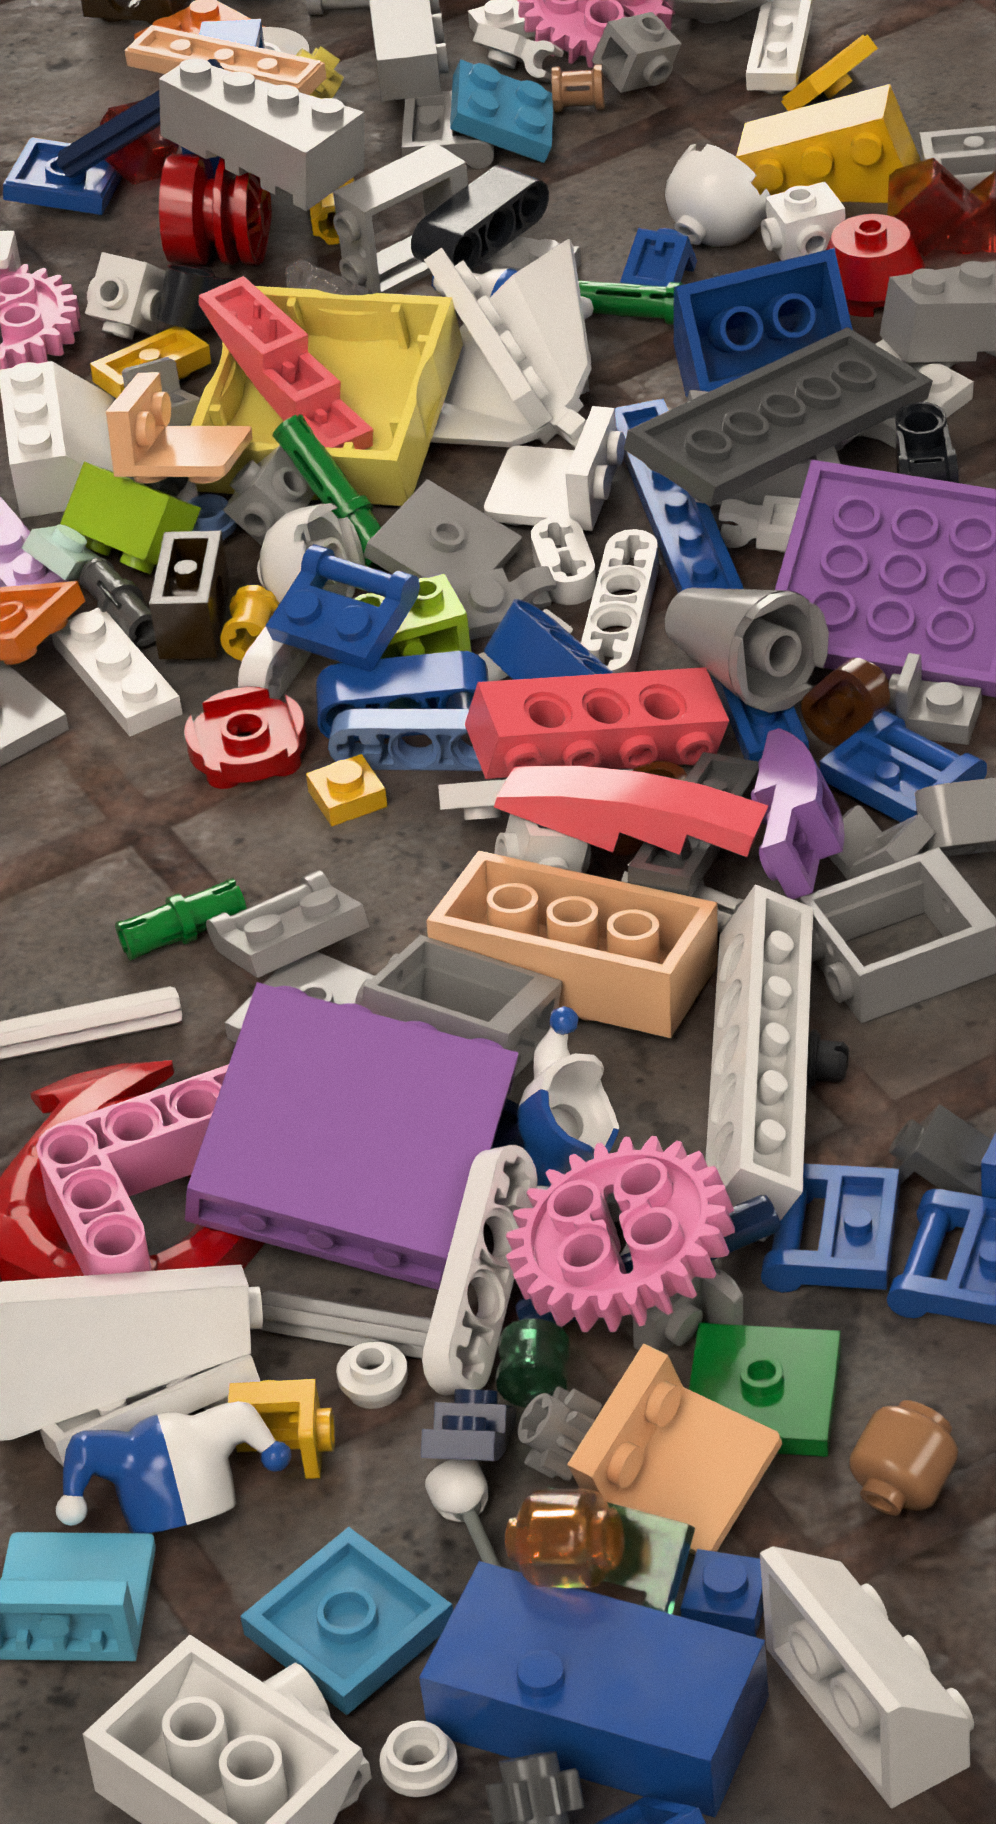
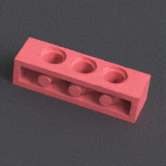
M706 667L478 682L465 721V727L485 779L508 778L514 767L586 766L607 769H634L638 766L650 764L653 761H667L676 765H695L703 752L717 754L729 719Z

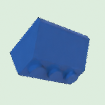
M835 248L674 287V348L686 397H688L690 390L710 392L846 327L853 330Z

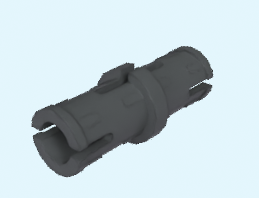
M94 558L88 561L80 571L79 581L82 587L87 589L98 601L97 607L102 613L107 611L136 646L141 647L152 644L156 640L150 609L143 602L142 591L133 581L123 579L114 570V566L106 559Z

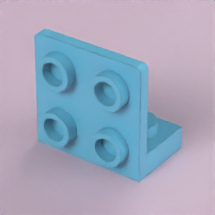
M13 1533L10 1536L2 1578L0 1579V1660L136 1661L156 1551L154 1536L150 1533Z

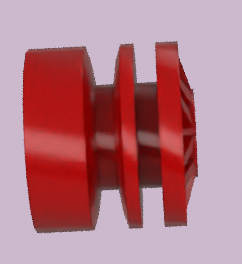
M171 154L168 156L162 169L159 188V226L162 247L167 261L172 265H206L210 261L216 245L220 261L225 265H234L239 257L245 265H260L264 260L267 250L272 215L270 192L261 188L260 177L250 172L240 176L235 175L225 169V159L220 158L216 173L214 174L209 158L205 159L197 154Z

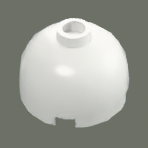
M696 144L690 145L675 165L667 180L665 190L669 214L676 223V231L688 236L691 244L694 245L703 243L712 247H726L745 241L757 230L761 221L767 217L766 197L771 196L767 188L760 195L751 184L757 175L734 155L709 144L701 152L695 151Z
M328 503L296 509L283 515L267 531L260 551L257 572L262 586L266 590L271 591L279 603L300 573L305 551L313 544L332 549L335 557L365 566L362 545L355 527L348 517L338 519L332 512V510L338 508L335 505ZM330 579L322 588L352 598L355 592V587Z

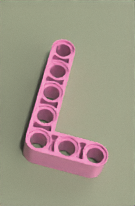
M228 1065L57 1124L47 1129L39 1137L36 1147L47 1202L84 1276L152 1271L144 1226L129 1196L192 1174Z

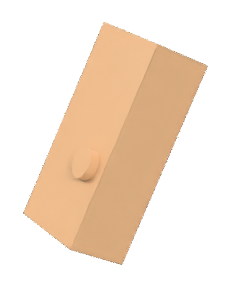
M483 851L476 853L427 919V934L429 938L561 980L562 987L559 1007L566 1006L572 1008L577 1013L579 1019L598 1021L667 1038L673 1036L718 966L717 902Z

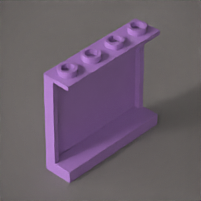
M257 982L187 1186L185 1221L439 1290L471 1165L480 1152L492 1149L508 1094L510 1095L519 1052L504 1049L498 1043L488 1039L475 1038L470 1040L440 1032L425 1022H403L373 1014L369 1009L358 1004L344 1003L340 1005L310 997L303 991L291 986L273 987Z

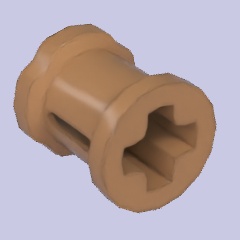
M594 64L592 70L562 71L560 66L552 67L551 82L554 113L562 112L564 107L594 105L596 110H604L605 94L602 64ZM589 86L590 89L580 91H568L567 87Z

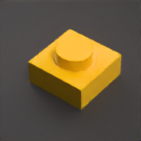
M362 754L336 761L331 765L306 773L308 792L331 827L388 807L385 787Z

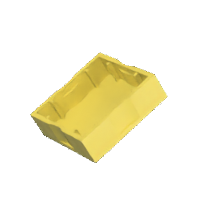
M255 286L308 334V352L341 381L340 399L373 428V446L365 450L355 449L353 442H345L343 448L325 447V449L359 496L366 495L371 504L402 506L414 493L463 346L452 297L385 293L339 295L316 289ZM222 341V355L219 365L212 379L204 388L190 426L252 427L253 439L225 476L212 483H195L198 492L234 494L235 490L230 486V483L236 474L251 460L258 464L279 446V443L276 442L272 435L275 429L284 421L259 393ZM314 494V496H313V498H312L311 500H320V499H319V497H318L316 494Z

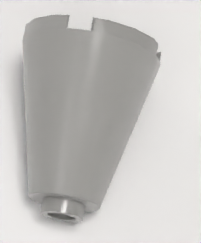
M691 587L682 590L673 598L665 616L667 636L675 645L701 667H706L708 673L746 705L769 713L789 709L802 700L813 687L806 684L811 676L814 667L817 666L823 669L827 658L829 631L824 613L817 605L810 603L803 595L794 591Z

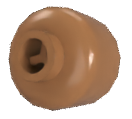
M904 1400L898 1406H885L876 1410L853 1449L849 1461L852 1475L863 1487L860 1492L861 1498L878 1511L893 1516L899 1515L902 1508L921 1511L932 1507L958 1458L957 1444L950 1435L952 1432L950 1423L932 1408L915 1401Z

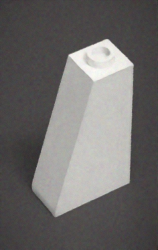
M241 1264L0 1282V1441L13 1440L38 1431L45 1426L60 1423L96 1410L99 1407L251 1354L250 1330L262 1329L263 1326L260 1287H249Z

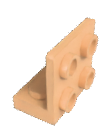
M138 373L106 411L114 477H133L134 481L138 483H156L167 477H188L190 482L198 484L218 481L229 472L253 439L251 426H168L171 418V401L169 394L162 392L160 373Z
M643 1343L567 1466L584 1497H588L599 1508L696 1555L697 1549L718 1551L779 1451L782 1440L777 1431L684 1388L669 1356Z

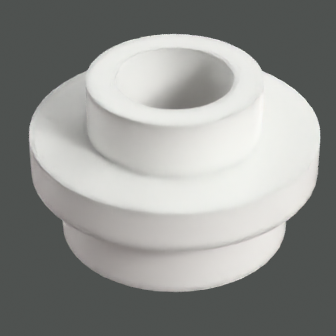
M366 1342L354 1346L340 1358L336 1370L338 1384L343 1393L354 1404L368 1409L381 1408L393 1403L400 1396L408 1378L405 1356L398 1348L384 1342Z
M411 1721L398 1726L391 1732L380 1753V1769L384 1781L395 1792L409 1797L428 1796L442 1790L451 1782L457 1771L458 1759L453 1741L438 1726L426 1721ZM419 1761H425V1762H427V1763L422 1764V1765H411V1764H413V1763H415V1762H419Z

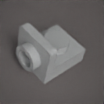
M908 653L901 674L893 673L891 675L888 710H895L896 716L905 721L906 728L929 740L969 745L982 707L981 688L956 685L950 682L922 680L921 654Z
M714 1268L717 1274L714 1278L694 1277L691 1282L697 1296L692 1299L676 1293L670 1297L673 1313L667 1315L656 1306L647 1309L646 1323L640 1327L633 1318L634 1348L639 1351L644 1343L666 1353L674 1344L681 1346L688 1342L698 1330V1324L702 1320L713 1324L743 1325L742 1292L727 1273L717 1268Z

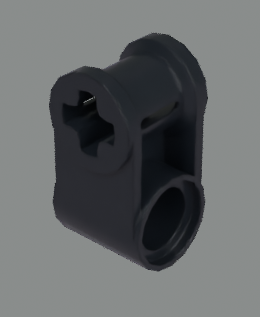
M167 265L157 319L166 324L189 329H203L204 326H212L199 306V295L238 278L215 277L211 269L202 266Z
M914 402L900 408L895 418L897 473L959 483L956 451L951 445L944 410L930 402Z

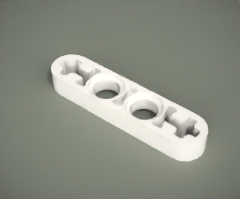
M643 530L621 531L610 537L606 543L581 644L603 664L605 663L604 656L613 657V660H610L607 666L613 673L635 672L659 572L657 539L652 534ZM630 558H634V566L625 564L630 561ZM619 590L637 591L629 595L611 594ZM611 626L627 627V629L620 632L602 631V629Z
M508 1145L482 1151L475 1157L471 1165L423 1349L422 1363L425 1377L436 1393L444 1396L454 1395L455 1389L480 1390L486 1385L491 1374L514 1282V1273L506 1257L512 1251L506 1234L519 1228L513 1212L518 1209L532 1208L526 1192L529 1188H537L536 1167L531 1156L520 1146ZM485 1222L489 1225L493 1235L494 1250L492 1255L484 1241L483 1228ZM469 1283L472 1284L477 1294L478 1313L476 1316L472 1313L468 1302L467 1291Z

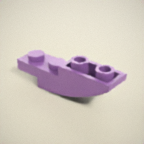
M781 728L769 731L767 734L763 755L758 762L759 772L755 789L751 791V800L769 805L763 820V824H767L763 844L759 846V856L763 869L770 880L779 881L788 898L796 899L813 893L819 860L843 852L844 823L839 806L810 751L796 736Z

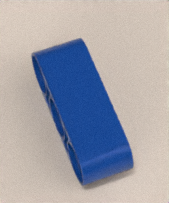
M519 599L513 600L484 648V653L513 680L613 673L552 617L530 603Z
M451 651L379 659L372 672L345 663L330 665L321 671L316 681L317 725L320 732L329 739L334 719L345 710L470 709L477 683L489 681L487 665L479 655L470 651ZM408 732L402 735L401 737L424 734L420 732ZM352 735L355 742L360 741L359 736Z

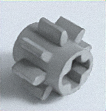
M560 1386L555 1389L553 1397L546 1393L536 1396L524 1410L518 1426L520 1442L532 1448L524 1463L552 1479L557 1475L566 1481L571 1480L572 1473L567 1464L594 1423L602 1404L575 1388L569 1392Z

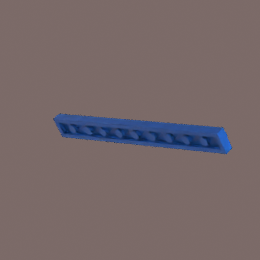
M664 399L615 408L616 431L623 432L626 440L628 429L669 411ZM624 451V461L677 592L679 593L691 587L744 589L710 507L705 503L695 502L694 498L686 490L662 474L650 470L644 462ZM711 675L744 759L759 762L763 755L768 732L777 728H781L796 736L809 750V741L794 706L772 713L752 708Z

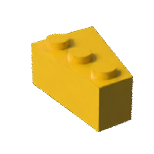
M890 84L747 122L744 124L736 158L746 164L757 175L751 184L760 195L765 188H767L772 196L783 193L795 186H810L826 182L840 202L918 204L924 177L923 164Z

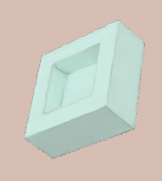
M61 524L32 529L21 548L65 581L78 579L82 567L88 561L100 558L85 547L87 540L76 530Z

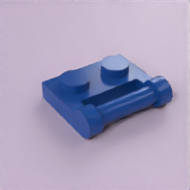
M313 544L305 551L300 573L269 619L266 628L271 639L372 672L414 605L420 588L419 578L416 575L403 571L389 574L335 557L332 549ZM330 579L383 596L385 599L377 607L322 588Z
M888 711L880 713L819 761L820 771L826 783L899 822L917 815L914 794L917 790L945 783L985 779L987 774V763L984 760L970 753H965L961 756L906 728L905 721L902 718Z
M804 1163L802 1194L781 1219L780 1229L774 1233L772 1251L768 1252L763 1259L761 1270L762 1283L767 1288L781 1293L797 1290L801 1284L887 1290L900 1189L899 1169ZM814 1198H824L825 1205L818 1251L800 1250L806 1204L810 1203Z
M944 1189L926 1191L921 1198L916 1214L920 1225L903 1274L897 1275L892 1281L886 1299L888 1306L893 1312L906 1318L922 1317L926 1312L996 1325V1199ZM955 1227L964 1228L947 1280L931 1278L946 1232L952 1231Z

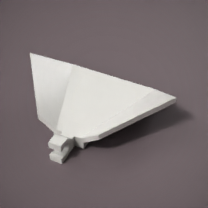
M567 239L513 274L489 298L504 322L495 329L499 335L509 330L527 357L518 365L522 371L532 366L550 393L542 398L541 401L553 419L537 430H533L511 399L467 327L463 324L459 328L463 346L431 442L513 447L539 439L546 445L557 433L576 448L586 424V420L577 413L584 406L579 397L592 367L574 248L570 239Z

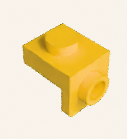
M263 1380L260 1382L229 1383L228 1403L240 1401L251 1404L260 1414L276 1441L285 1443L290 1449L301 1450L305 1478H321L322 1452L334 1451L335 1426L332 1408H320L316 1380ZM247 1443L236 1445L237 1452L257 1451Z

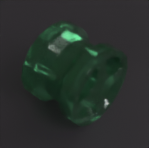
M522 1319L507 1326L499 1339V1355L502 1361L496 1373L497 1391L503 1399L513 1405L526 1408L536 1396L542 1393L553 1397L557 1387L560 1386L567 1390L568 1376L565 1365L570 1355V1341L563 1328L543 1319Z

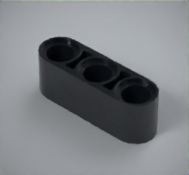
M497 165L426 215L417 224L411 238L413 256L425 263L424 259L440 248H443L454 266L464 260L469 269L473 271L542 218L549 202L547 184L542 180L505 166Z

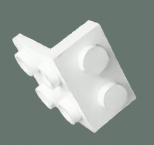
M592 406L575 450L520 445L509 448L484 504V514L498 522L513 526H534L541 520L550 517H566L578 522L582 530L592 531L604 500H607L609 497L611 482L617 467L622 464L624 457L625 436L623 432L616 431L615 408Z

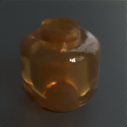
M536 1490L522 1502L518 1515L511 1517L507 1523L505 1532L506 1551L512 1562H518L523 1577L531 1585L548 1588H594L608 1576L610 1569H615L620 1564L624 1548L623 1524L619 1512L615 1508H609L606 1500L595 1490Z

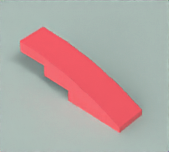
M242 276L199 295V306L219 337L259 393L283 421L294 415L298 417L299 414H302L314 435L324 447L343 448L345 442H353L354 448L360 450L373 446V428L340 399L341 381L308 352V334L247 278Z
M524 766L512 769L496 798L494 808L612 853L622 834H626L680 855L688 837L692 836L748 857L769 805L706 785L638 771L586 766Z

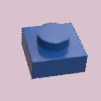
M697 1549L680 1607L681 1617L756 1637L764 1609L760 1558Z

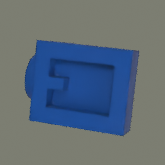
M638 228L620 283L667 287L671 281L681 282L684 270L693 272L697 263L689 237L669 228H660L657 231Z

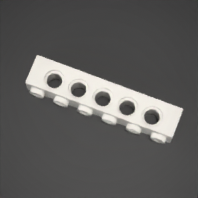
M755 884L719 936L706 1163L708 1167L715 1166L733 1206L758 1195H767L772 1201L781 1221L803 1191L813 907ZM767 1237L762 1238L759 1241L764 1242L767 1239Z

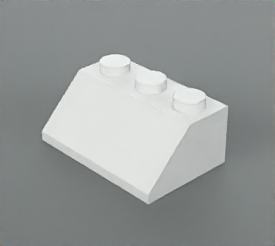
M53 361L39 364L26 362L18 364L13 368L0 370V388L9 462L20 517L27 518L63 512L66 510L84 461L113 472L106 411L113 404L115 398Z
M774 1546L760 1553L766 1649L889 1807L892 1809L969 1768L970 1731L974 1729V1720L967 1703L954 1688L945 1690L930 1671L928 1659L919 1643L910 1635L902 1637L888 1620L885 1606L875 1589L867 1583L860 1586L840 1561Z
M191 1635L181 1642L83 1733L95 1792L141 1824H333L363 1759L360 1746Z

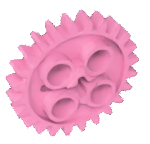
M517 0L519 2L518 16L525 18V32H535V41H549L562 50L567 51L568 63L573 64L579 56H585L587 65L591 68L594 66L592 58L607 22L653 12L671 30L672 18L675 15V11L666 0Z
M28 264L22 265L15 272L9 271V267L0 269V328L3 342L0 344V370L13 368L18 364L26 362L36 364L48 362L47 354L62 356L64 354L62 344H74V332L80 331L79 319L81 317L77 296L73 295L72 285H63L62 276L56 275L48 278L47 269L45 268L30 274Z
M651 1136L641 1150H635L630 1137H624L618 1152L609 1154L606 1147L602 1143H598L595 1146L594 1159L585 1162L576 1154L570 1155L569 1163L572 1170L565 1175L551 1169L545 1172L551 1186L547 1190L538 1188L528 1189L526 1193L533 1208L514 1210L513 1216L519 1228L506 1234L512 1249L506 1257L514 1273L513 1276L524 1299H531L537 1314L541 1316L551 1311L557 1326L560 1327L575 1317L582 1332H588L598 1318H604L609 1331L616 1332L622 1317L632 1314L635 1322L640 1327L646 1323L647 1309L656 1306L667 1315L673 1313L670 1297L679 1293L693 1299L697 1296L691 1280L694 1277L714 1278L717 1275L710 1258L725 1257L730 1252L724 1237L735 1233V1227L729 1215L734 1211V1208L715 1166L708 1167L700 1151L687 1156L682 1142L676 1141L663 1152L657 1136ZM611 1193H614L615 1200L621 1211L619 1221L632 1257L633 1270L628 1274L619 1254L621 1250L620 1240L608 1208L607 1197Z

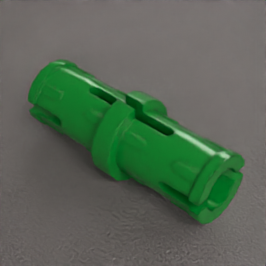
M230 878L211 888L182 897L179 893L167 897L165 905L141 915L115 923V928L120 945L127 958L131 961L155 949L178 941H182L184 945L196 941L197 934L207 931L206 921L223 912L232 916L247 909L240 887L236 886V881L233 878Z

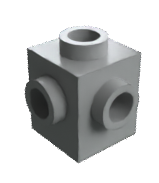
M653 12L624 17L607 22L592 62L603 65V74L622 93L664 83L672 72L673 62L682 43Z
M279 445L258 464L251 460L236 474L230 483L235 492L223 511L262 546L267 531L286 513L307 507L315 493L297 470L288 454Z

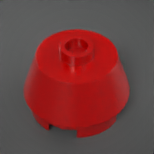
M863 214L842 221L834 228L826 250L835 248L849 315L874 317V308L885 306L889 277L912 274L915 270L925 268V264L907 225L901 220L888 215Z

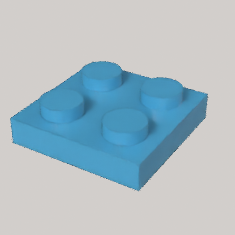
M460 59L453 74L450 129L544 163L552 148V92L545 90L536 82L529 80L519 81L500 74L489 65L482 63L472 64Z
M347 1527L245 1611L240 1618L246 1637L286 1668L293 1663L301 1665L315 1681L323 1697L345 1715H348L442 1634L453 1612V1605L353 1529Z

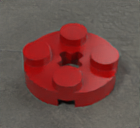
M261 687L234 688L211 696L202 703L203 713L196 717L194 722L190 715L185 723L184 734L191 763L197 770L206 774L209 785L218 789H229L239 783L259 781L272 776H288L295 773L301 766L300 755L307 742L304 715L299 704L287 695H285L286 703L279 699L270 698L269 689ZM244 732H250L251 734L250 736L239 737V734Z

